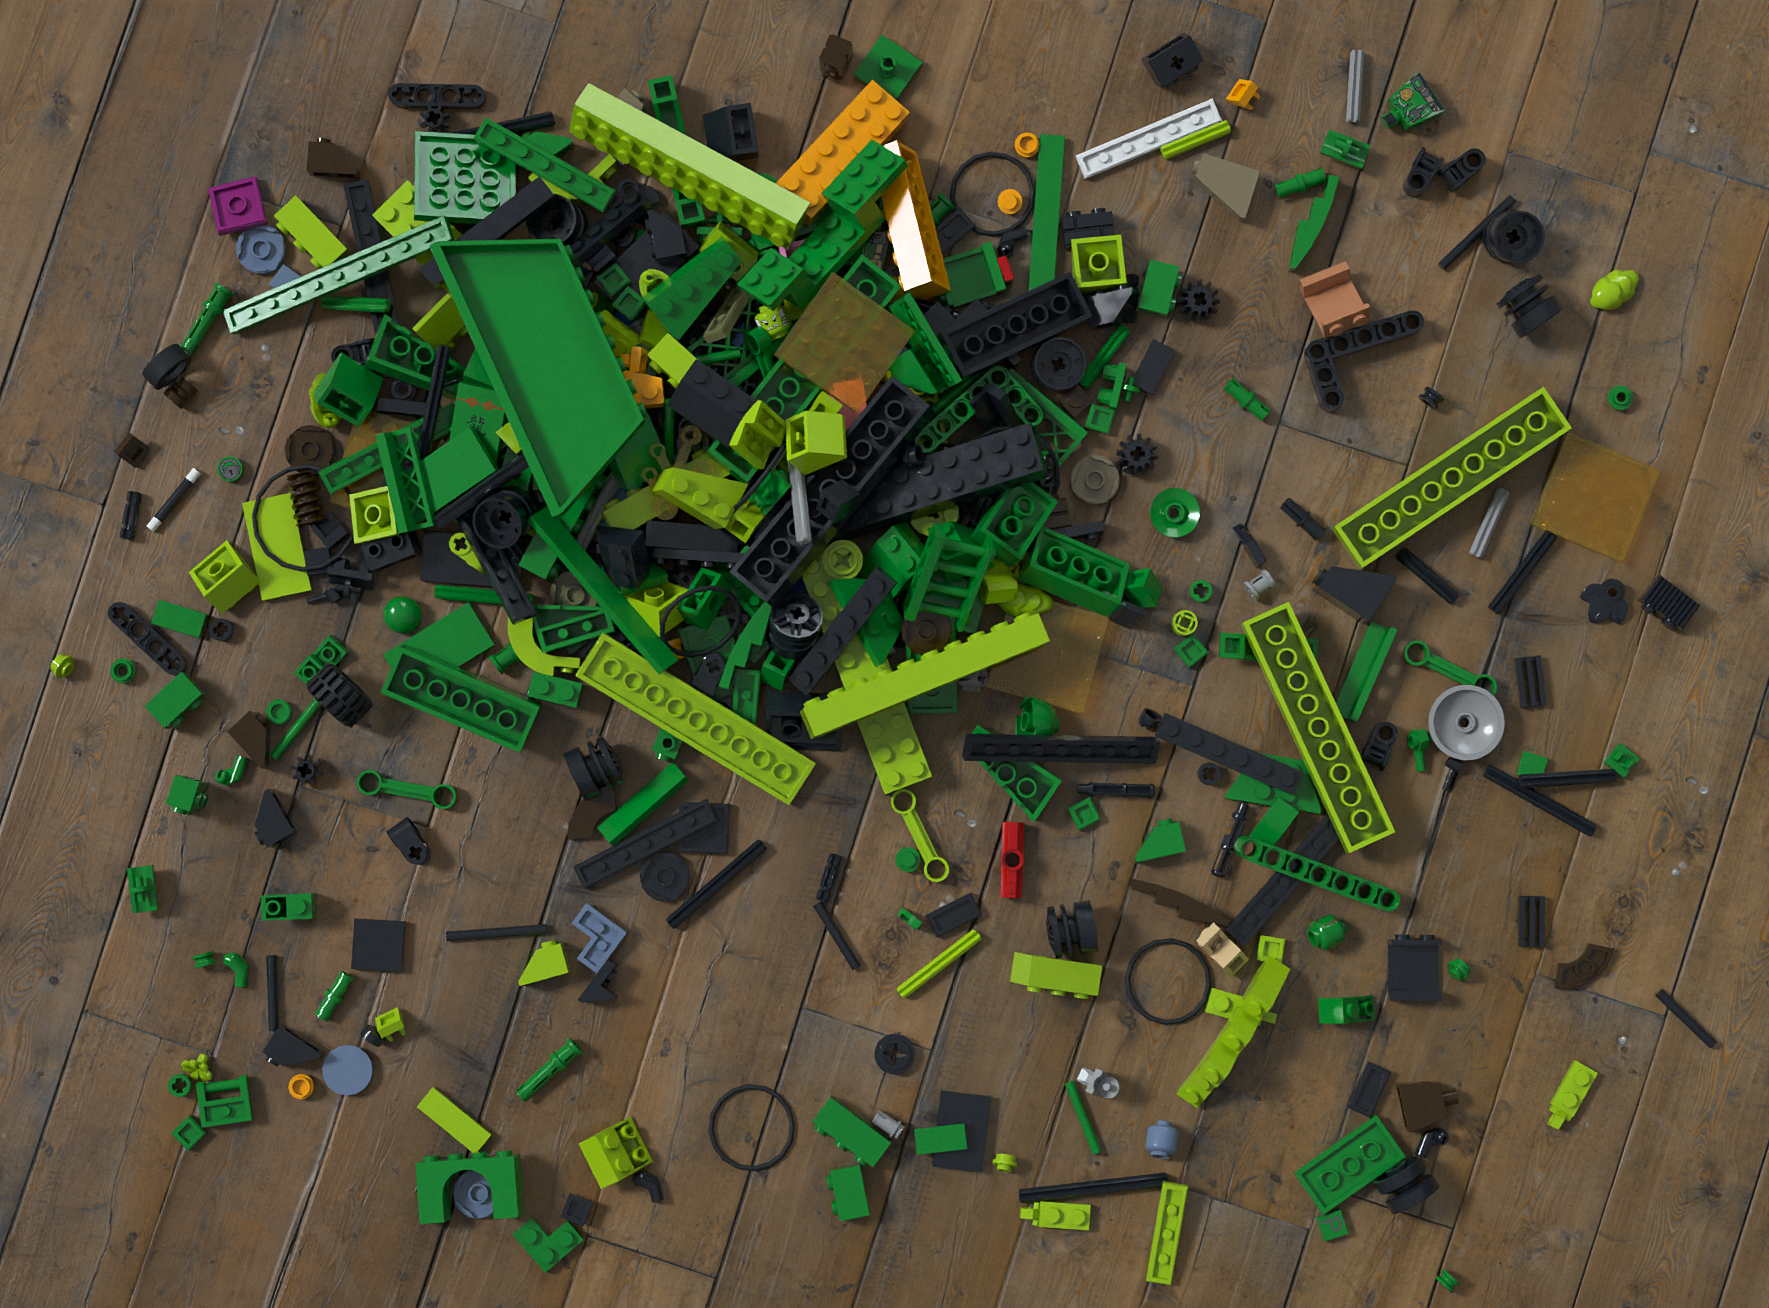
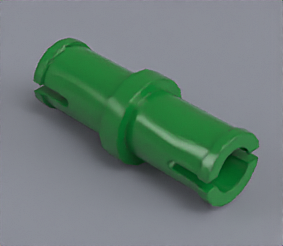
M1319 167L1302 175L1300 173L1295 174L1294 178L1276 183L1274 187L1278 198L1282 199L1299 191L1304 193L1307 188L1325 183L1327 180L1322 167Z
M1234 377L1223 388L1224 391L1240 403L1239 406L1242 409L1245 407L1260 422L1271 411L1270 408L1254 396L1255 393L1252 390L1249 392Z
M339 972L331 988L327 989L324 993L326 996L318 1010L314 1013L318 1018L329 1022L338 1004H342L344 1001L343 996L352 981H354V977L347 972Z

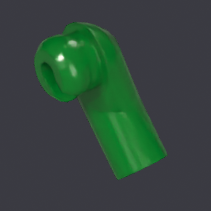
M237 755L233 767L219 770L215 775V780L224 786L240 781L243 778L249 758Z
M227 953L223 958V963L236 973L234 986L247 987L248 963L238 953Z

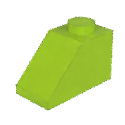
M556 940L541 943L542 948L535 951L518 981L519 986L571 972L563 943L557 944Z

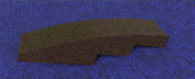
M1132 879L1130 889L1155 893L1153 903L1178 907V918L1229 926V920L1210 907L1185 894L1161 885Z

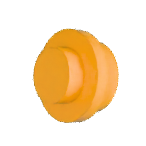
M1022 133L1016 138L1015 150L1021 157H1033L1039 150V140L1032 133Z
M1014 189L1004 190L998 197V206L1006 214H1014L1022 207V196Z
M298 1074L290 1080L289 1092L296 1099H306L314 1091V1082L308 1075Z

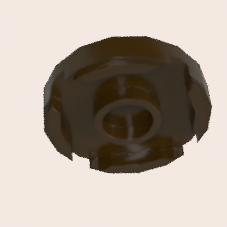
M313 425L301 426L287 438L285 445V456L291 467L309 464L326 468L332 464L336 453L335 443L330 434L321 427ZM304 469V470H298V471H297V472H299V473H302V472H312L311 475H317V474H319L318 471H314V470H310V469Z
M922 611L917 613L914 622L904 618L901 627L902 639L907 647L916 654L923 655L935 649L939 652L949 643L951 622L947 616Z

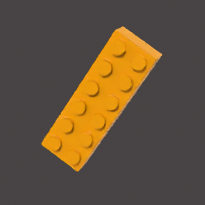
M874 80L860 92L775 183L810 202L804 221L809 227L829 206L821 193L871 140L882 146L886 145L907 122L910 112Z
M897 140L883 145V147L905 159L909 165L880 196L883 202L881 207L882 214L889 226L887 235L895 251L893 259L897 267H899L901 275L899 276V284L904 291L922 300L949 292L951 289L917 152Z

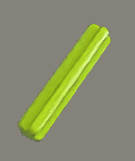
M1224 120L1163 145L1160 148L1161 154L1167 160L1230 134L1231 127L1228 121Z

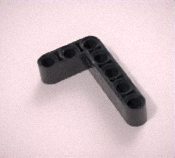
M1411 310L1346 330L1338 336H1331L1326 339L1323 337L1310 342L1304 350V359L1321 409L1328 413L1335 412L1344 402V394L1333 360L1417 334L1424 325L1422 314ZM1411 317L1416 320V329H1410L1406 326V318ZM1382 326H1391L1393 336H1385L1382 333ZM1358 333H1367L1370 338L1369 343H1361L1358 340ZM1338 339L1344 341L1346 344L1345 351H1338L1334 347V341ZM1312 347L1320 348L1322 357L1319 359L1312 357L1310 349ZM1322 370L1328 372L1330 375L1329 382L1320 381L1318 372ZM1327 394L1336 396L1338 401L1336 406L1327 404L1325 400Z

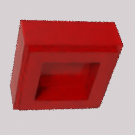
M1007 256L997 258L1005 285L1013 283L1014 275Z

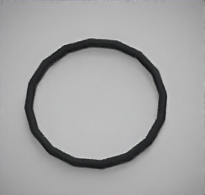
M990 151L974 155L960 166L952 179L950 199L955 207L953 211L957 210L958 206L955 198L957 180L963 170L974 161L991 156L1005 158L1017 165L1027 177L1030 189L1028 208L1022 218L1011 227L998 231L982 230L977 227L972 229L977 234L998 236L1016 229L1026 221L1033 209L1035 188L1030 173L1020 161L1008 154Z
M785 440L782 441L780 447H775L769 454L766 465L772 458L773 460L744 497L734 505L735 510L740 508L750 498L776 465L787 447ZM758 469L751 477L745 492L763 469Z
M708 585L693 588L678 596L667 607L660 621V638L677 656L693 658L708 655L723 647L734 636L741 622V606L736 596L723 587ZM709 590L722 592L732 599L736 607V620L731 631L718 644L707 650L692 653L679 651L669 644L665 636V622L670 612L681 600L694 593Z
M1173 938L1154 940L1141 947L1130 960L1125 976L1127 996L1135 1010L1149 1021L1163 1025L1182 1023L1195 1016L1207 1002L1211 988L1210 970L1202 954L1189 943ZM1172 943L1186 947L1198 957L1205 970L1206 987L1202 1000L1192 1012L1181 1018L1164 1020L1149 1015L1139 1007L1132 995L1130 976L1134 963L1144 951L1155 945Z
M747 1084L731 1089L717 1101L710 1114L708 1132L713 1148L723 1161L737 1169L758 1171L773 1166L786 1155L793 1142L795 1122L791 1108L780 1094L766 1086ZM748 1089L765 1091L777 1098L785 1108L790 1123L788 1141L781 1153L770 1162L757 1166L741 1165L726 1157L717 1145L713 1131L715 1115L722 1103L734 1093Z

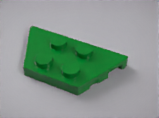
M835 578L828 582L842 609L866 579ZM889 594L857 633L875 667L882 665L901 632L903 618Z
M1260 753L1304 772L1294 796L1240 773L1224 797L1226 799L1272 806L1275 800L1280 797L1296 810L1321 814V808L1311 776L1304 761L1299 759Z

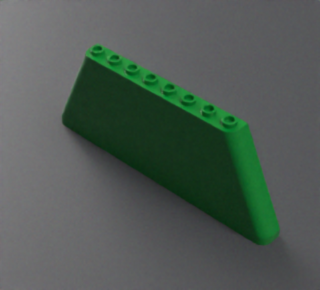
M561 239L435 242L429 245L549 511L554 520L558 519L568 512L645 424L644 417L648 416L643 403H637L633 396L637 393V390L632 380L626 381L623 372L627 371L621 356L616 358L613 349L617 347L611 334L605 335L602 327L606 326V323L600 311L595 313L592 304L596 302L590 289L584 290L581 282L585 281L580 267L574 268L571 260L575 256L569 244L564 246Z

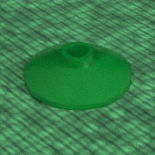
M1165 489L1151 503V522L1154 528L1164 536L1171 538L1185 536L1196 527L1199 521L1200 509L1198 502L1191 493L1184 489ZM1176 509L1179 513L1178 517L1172 518L1169 515L1170 510Z

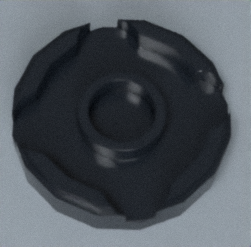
M656 853L649 857L641 868V885L646 894L654 900L662 902L675 900L682 896L689 886V867L684 859L675 853Z

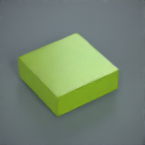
M1260 935L1256 960L1265 961L1270 955L1282 963L1286 939Z

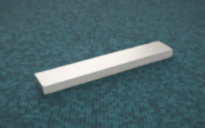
M1212 98L1078 154L1075 158L1086 180L1158 150L1163 145L1222 122V119Z

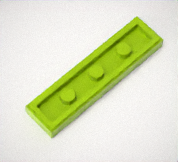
M1162 1182L1146 1281L1172 1284L1188 1185Z

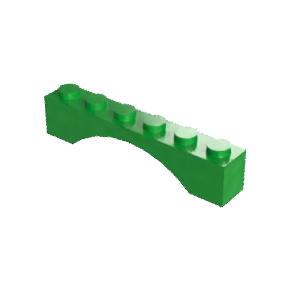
M672 75L648 80L656 119L686 135ZM672 188L681 228L687 230L705 226L706 221L702 204L694 199L687 198L683 193Z

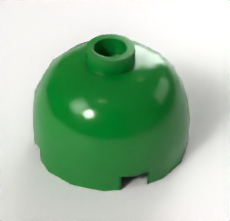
M1029 696L1023 698L1018 707L1023 708L1021 717L1016 715L1015 735H1054L1057 733L1060 721L1053 706L1040 698Z

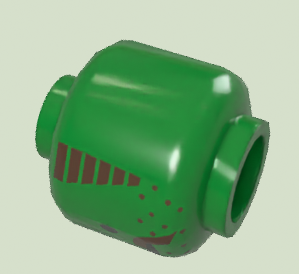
M1327 914L1310 923L1307 936L1314 948L1327 951L1344 942V933L1347 932V929L1342 919H1338L1332 914Z

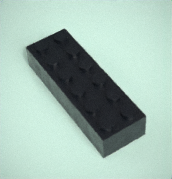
M1068 272L940 332L936 337L963 381L1082 325L1093 316L1071 272Z

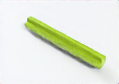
M975 929L971 930L897 988L898 993L902 998H907L981 941V936Z

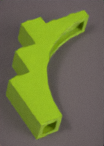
M822 391L809 411L838 414L843 405ZM785 449L773 468L778 472L784 470L789 475L787 451ZM747 500L736 510L725 529L746 543L773 509L764 516L759 507Z
M1268 956L1258 968L1227 1023L1201 1061L1181 1085L1176 1095L1198 1108L1212 1090L1222 1083L1230 1073L1239 1053L1250 1042L1259 1022L1272 1008L1290 968L1272 956Z

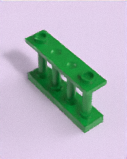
M933 523L903 603L905 620L914 622L917 613L922 611L955 618L957 631L963 632L965 624L971 620L972 606L989 562H993L995 559L996 547L993 545L992 536L987 535L983 546L948 539V536H945L944 526ZM949 549L976 555L978 559L975 567L940 560L941 550ZM942 570L969 576L970 580L967 588L937 582L931 578L933 571ZM931 590L963 598L959 608L924 601L925 592Z

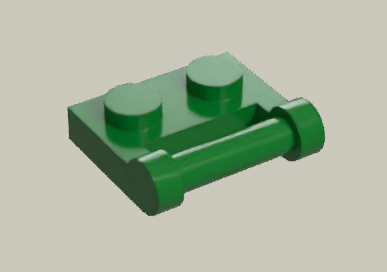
M241 1075L238 1079L211 1083L201 1081L196 1083L202 1128L254 1120L248 1075ZM240 1088L241 1096L210 1101L207 1099V1093Z

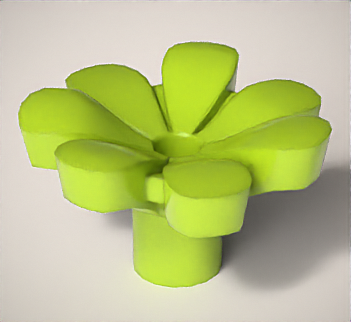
M200 1054L197 1061L184 1060L181 1064L183 1071L191 1073L190 1078L193 1080H198L200 1077L203 1081H209L213 1075L208 1070L209 1066L206 1065L209 1058L204 1054Z

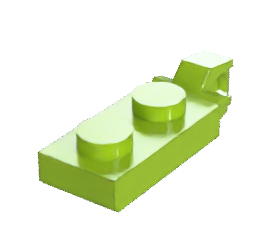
M1211 987L1205 1012L1229 1019L1243 996ZM1268 1011L1258 1026L1261 1025L1262 1021L1275 1024L1277 1014Z
M1576 1060L1573 1061L1549 1103L1551 1104L1549 1111L1553 1112L1547 1122L1549 1126L1559 1130L1564 1120L1570 1121L1574 1117L1596 1078L1597 1072Z
M1055 1201L1034 1202V1207H1020V1218L1033 1219L1032 1225L1038 1227L1089 1230L1091 1205Z

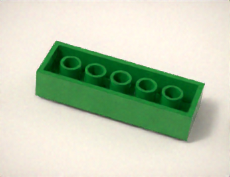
M406 644L400 646L381 690V693L519 753L524 749L543 703Z

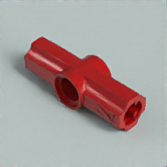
M1002 822L1000 897L1022 898L1024 862L1023 822ZM1012 852L1019 857V863L1015 867H1009L1005 863V857Z

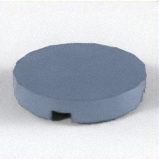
M262 225L244 230L240 234L236 243V254L240 263L248 271L255 274H269L276 271L283 264L286 257V243L283 236L275 228Z
M354 1045L339 1046L332 1050L324 1060L322 1068L323 1079L327 1086L335 1093L345 1096L357 1094L364 1090L372 1080L373 1061L369 1054L361 1047Z
M473 1170L463 1173L454 1185L455 1205L461 1213L470 1218L489 1217L493 1214L492 1192L488 1181L480 1173Z

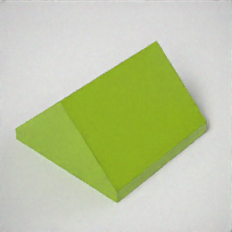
M387 486L349 495L354 544L399 535Z

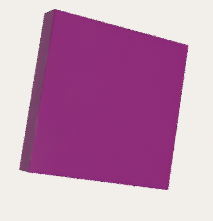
M257 176L208 188L219 236L268 224Z

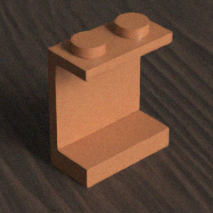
M1346 261L1300 279L1301 294L1325 339L1331 336H1338L1353 327L1363 326L1371 320L1370 306L1368 303L1363 304L1351 281L1350 268Z

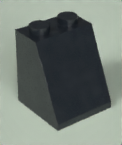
M1331 566L1328 569L1323 568L1322 571H1319L1312 582L1315 584L1312 591L1363 624L1370 620L1397 579L1389 575Z

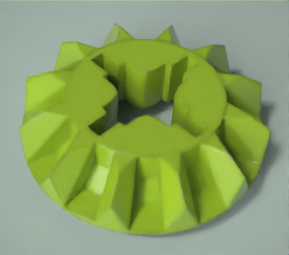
M835 541L824 551V569L834 579H851L862 568L863 556L861 550L851 541ZM835 552L842 556L848 555L851 552L847 560L851 567L850 569L843 564L834 568L838 562Z

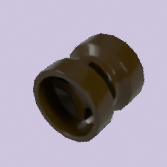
M179 374L174 380L175 384L172 387H168L163 394L180 409H183L187 405L189 397H194L198 390Z

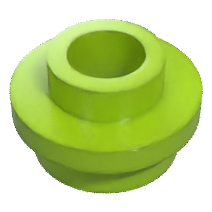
M60 654L52 661L50 669L53 671L54 676L57 678L66 677L73 671L74 659L70 655Z
M996 1154V1159L992 1162L994 1166H997V1171L1010 1173L1012 1169H1016L1018 1165L1016 1157L1008 1154Z

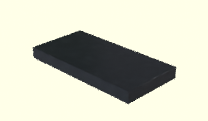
M666 212L662 215L664 218L680 227ZM682 229L686 239L689 259L659 265L657 259L651 256L649 243H653L652 234H648L646 230L615 262L632 282L628 287L642 297L639 280L644 271L656 269L670 277L699 251L700 246ZM597 279L594 281V283H595L613 302H615L616 299H617V298L620 296V294L623 292V291H621V292H620L619 294H617L614 298H611V296L607 293V291H606V290L604 289V287L600 284V282H599Z
M424 531L420 581L492 587L486 574L484 575L451 551L449 541L457 533ZM465 538L462 541H456L457 551L461 548L464 550L467 548ZM520 538L518 542L524 549L525 539ZM503 548L506 557L521 582L522 568L516 563L509 551Z

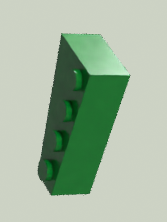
M721 236L642 297V299L676 341H679L742 261L729 243Z
M385 314L380 321L365 367L429 391L437 350L432 348L433 346L426 341L423 342L411 334V331L405 327L392 321V318ZM449 358L445 382L463 376L466 368ZM458 384L444 387L442 396L456 401Z
M978 723L971 734L995 733ZM978 761L1009 794L1012 800L1028 815L1033 823L1062 782L1060 776L1039 762Z

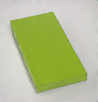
M293 493L261 499L257 512L258 530L268 551L284 563L305 567L300 527L295 526L298 524V520H294L293 516L296 514V511L291 507L295 504L290 499ZM256 500L242 503L255 569L260 580L259 588L262 601L312 591L310 576H307V571L301 572L282 567L264 553L254 535L252 513Z

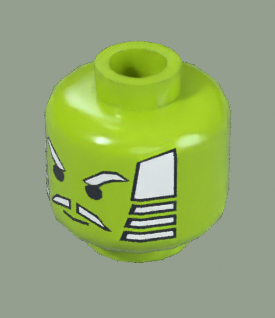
M764 305L759 307L760 313L755 316V322L757 326L763 327L768 332L771 341L789 333L788 329L791 327V321L784 306L779 305L774 311Z

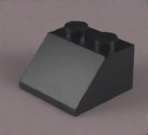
M597 525L595 528L603 570L616 587L638 590L651 573L644 532Z

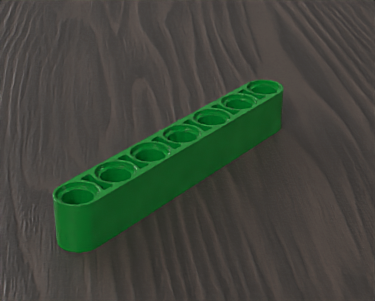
M1241 836L1235 842L1234 849L1236 854L1252 863L1384 911H1394L1400 904L1399 894L1384 885L1250 836ZM1252 842V852L1245 855L1243 851L1245 844ZM1275 851V860L1268 863L1266 859L1268 853ZM1298 859L1299 867L1295 871H1291L1290 863ZM1320 867L1322 874L1320 878L1314 880L1313 872L1316 868ZM1343 876L1345 882L1342 887L1337 888L1336 880ZM1366 884V894L1359 896V888ZM1385 893H1389L1390 900L1387 904L1383 905L1381 902L1382 896Z

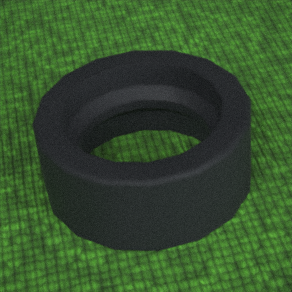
M172 344L159 352L147 364L142 375L156 390L162 389L172 383L179 374L181 375L186 370L191 358L178 344Z

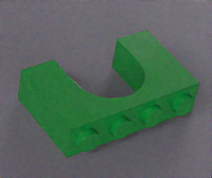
M512 1150L497 1151V1155L488 1156L487 1151L474 1152L472 1157H463V1153L448 1154V1159H439L438 1155L423 1156L422 1161L415 1163L420 1224L443 1223L451 1220L449 1189L453 1178L461 1170H473L486 1178L492 1192L494 1219L518 1218L525 1215L520 1154H512Z

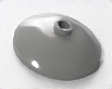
M1459 685L1444 691L1435 700L1429 712L1428 727L1433 742L1443 753L1455 759L1474 760L1487 755L1498 745L1504 732L1505 720L1499 702L1491 693L1478 686ZM1461 718L1468 720L1466 727L1460 725Z

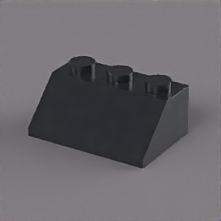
M696 359L681 379L667 406L730 449L731 446L729 444L736 428L757 400Z
M767 691V733L794 749L841 750V728L811 740L800 713L805 708L803 705L805 702L820 697L822 701L828 698L827 694L829 693H810L806 696L803 692Z

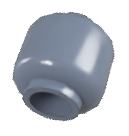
M1159 1120L1156 1125H1151L1147 1128L1145 1149L1150 1152L1151 1157L1170 1159L1171 1155L1177 1153L1179 1131L1171 1127V1122Z

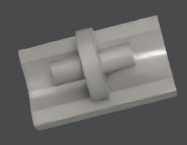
M1085 1067L1081 1069L1077 1081L1087 1086L1086 1092L1107 1099H1113L1119 1094L1120 1084L1118 1080L1112 1077V1074L1097 1068L1095 1071Z

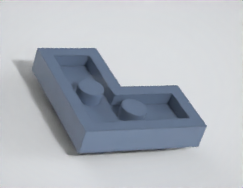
M586 903L572 922L574 926L591 937V940L577 959L595 973H598L628 932Z

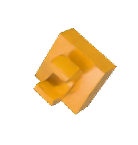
M1239 79L1226 100L1232 105L1252 110L1253 107L1249 104L1251 98L1260 99L1259 93L1256 92L1259 87L1253 81Z
M632 346L631 355L620 354L625 366L630 367L629 371L647 374V355L649 351L642 347Z

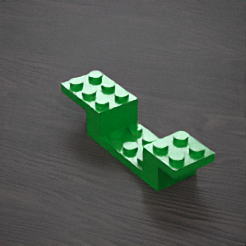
M871 140L821 193L832 209V212L788 259L770 248L737 283L739 288L772 311L784 299L802 310L886 220L875 201L909 166L906 160Z

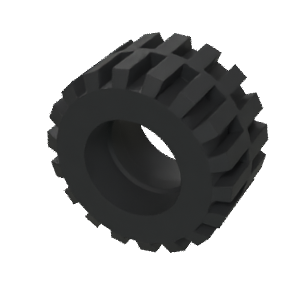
M327 662L306 684L310 694L344 726L352 728L373 707L372 701L366 693L334 664Z

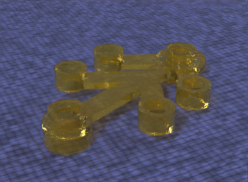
M687 425L680 431L679 437L682 443L674 464L675 468L684 469L692 445H696L701 439L700 430L693 425ZM689 430L693 433L691 440H687L685 437V433ZM659 443L653 444L649 449V453L653 458H656L661 471L672 468L665 455V447ZM656 446H659L662 450L659 456H656L653 452ZM701 460L697 463L696 467L688 471L709 475L713 470V465L708 460ZM703 463H707L709 466L708 471L705 473L700 468ZM651 467L643 469L641 477L643 481L648 482L655 497L653 503L654 514L662 520L672 519L677 514L678 507L653 492L657 483V471ZM648 470H651L654 474L651 480L645 477V473ZM664 502L669 505L667 512L661 510V505Z

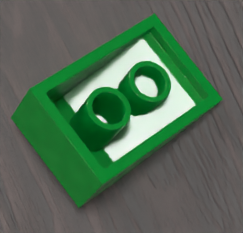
M1033 482L1003 491L983 516L970 537L983 546L986 536H992L993 545L996 547L995 556L1010 567L1022 558L1058 501Z
M906 523L893 525L864 557L862 568L857 576L860 579H867L877 566L881 567L898 582L889 593L892 601L895 602L910 587L925 546Z

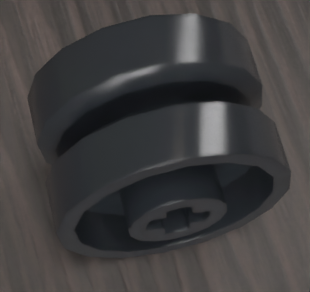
M1420 1154L1394 1165L1378 1176L1373 1182L1381 1195L1390 1194L1385 1204L1392 1214L1403 1212L1431 1196L1440 1187L1432 1174L1423 1175L1428 1166Z

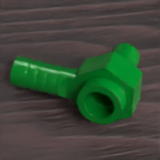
M1421 728L1413 729L1407 735V744L1411 749H1414L1416 771L1426 770L1424 753L1428 748L1429 742L1433 741L1430 732H1426L1425 729Z

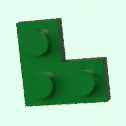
M533 1217L512 1234L545 1273L584 1240L583 1236L568 1220L548 1236Z

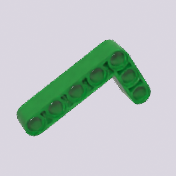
M995 366L924 427L911 445L918 444L919 438H923L929 443L928 449L922 448L924 456L930 454L974 415L969 404L974 398L973 390L981 391L990 382L1006 392L1007 395L1008 393L1016 395L1018 401L1016 404L1012 403L1021 425L1031 423L1025 419V412H1030L1034 416V422L1031 423L1033 427L1042 421L1043 412L1004 367ZM991 374H995L1000 377V385L994 384L992 382ZM955 406H960L964 409L965 417H960L955 413ZM937 422H942L946 425V433L938 431Z

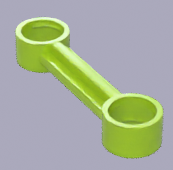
M900 789L892 795L891 806L894 811L902 815L925 862V876L933 882L943 881L949 873L948 863L938 856L915 809L916 798L914 794L907 789ZM899 793H907L912 798V806L906 811H901L895 806L894 800ZM934 860H939L945 865L944 875L937 879L932 878L927 871L929 863Z

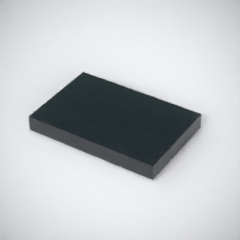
M940 1091L937 1126L964 1123L967 1149L933 1153V1167L982 1172L991 1096Z

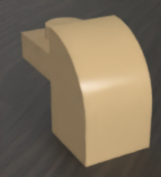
M1215 923L1205 928L1196 940L1198 945L1230 977L1249 960Z

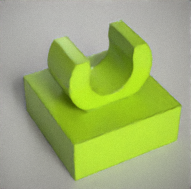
M398 1007L375 1018L377 1031L381 1038L386 1037L392 1042V1033L400 1031L402 1036L405 1035L403 1016Z

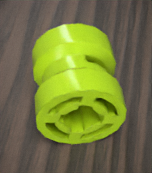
M1188 610L1178 612L1171 620V628L1178 636L1190 635L1196 630L1198 625L1196 615Z

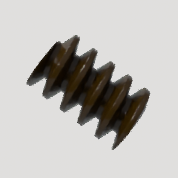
M302 472L287 476L288 481L294 482L288 486L290 491H295L290 496V499L298 501L291 507L295 511H300L293 516L294 520L301 521L295 526L316 524L326 519V516L318 515V512L323 510L324 506L316 505V502L322 500L323 497L315 495V492L321 490V487L313 485L314 482L319 480V477L311 476L312 472Z

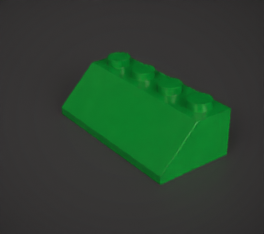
M1042 526L1027 550L1018 579L1108 618L1121 604L1130 564Z

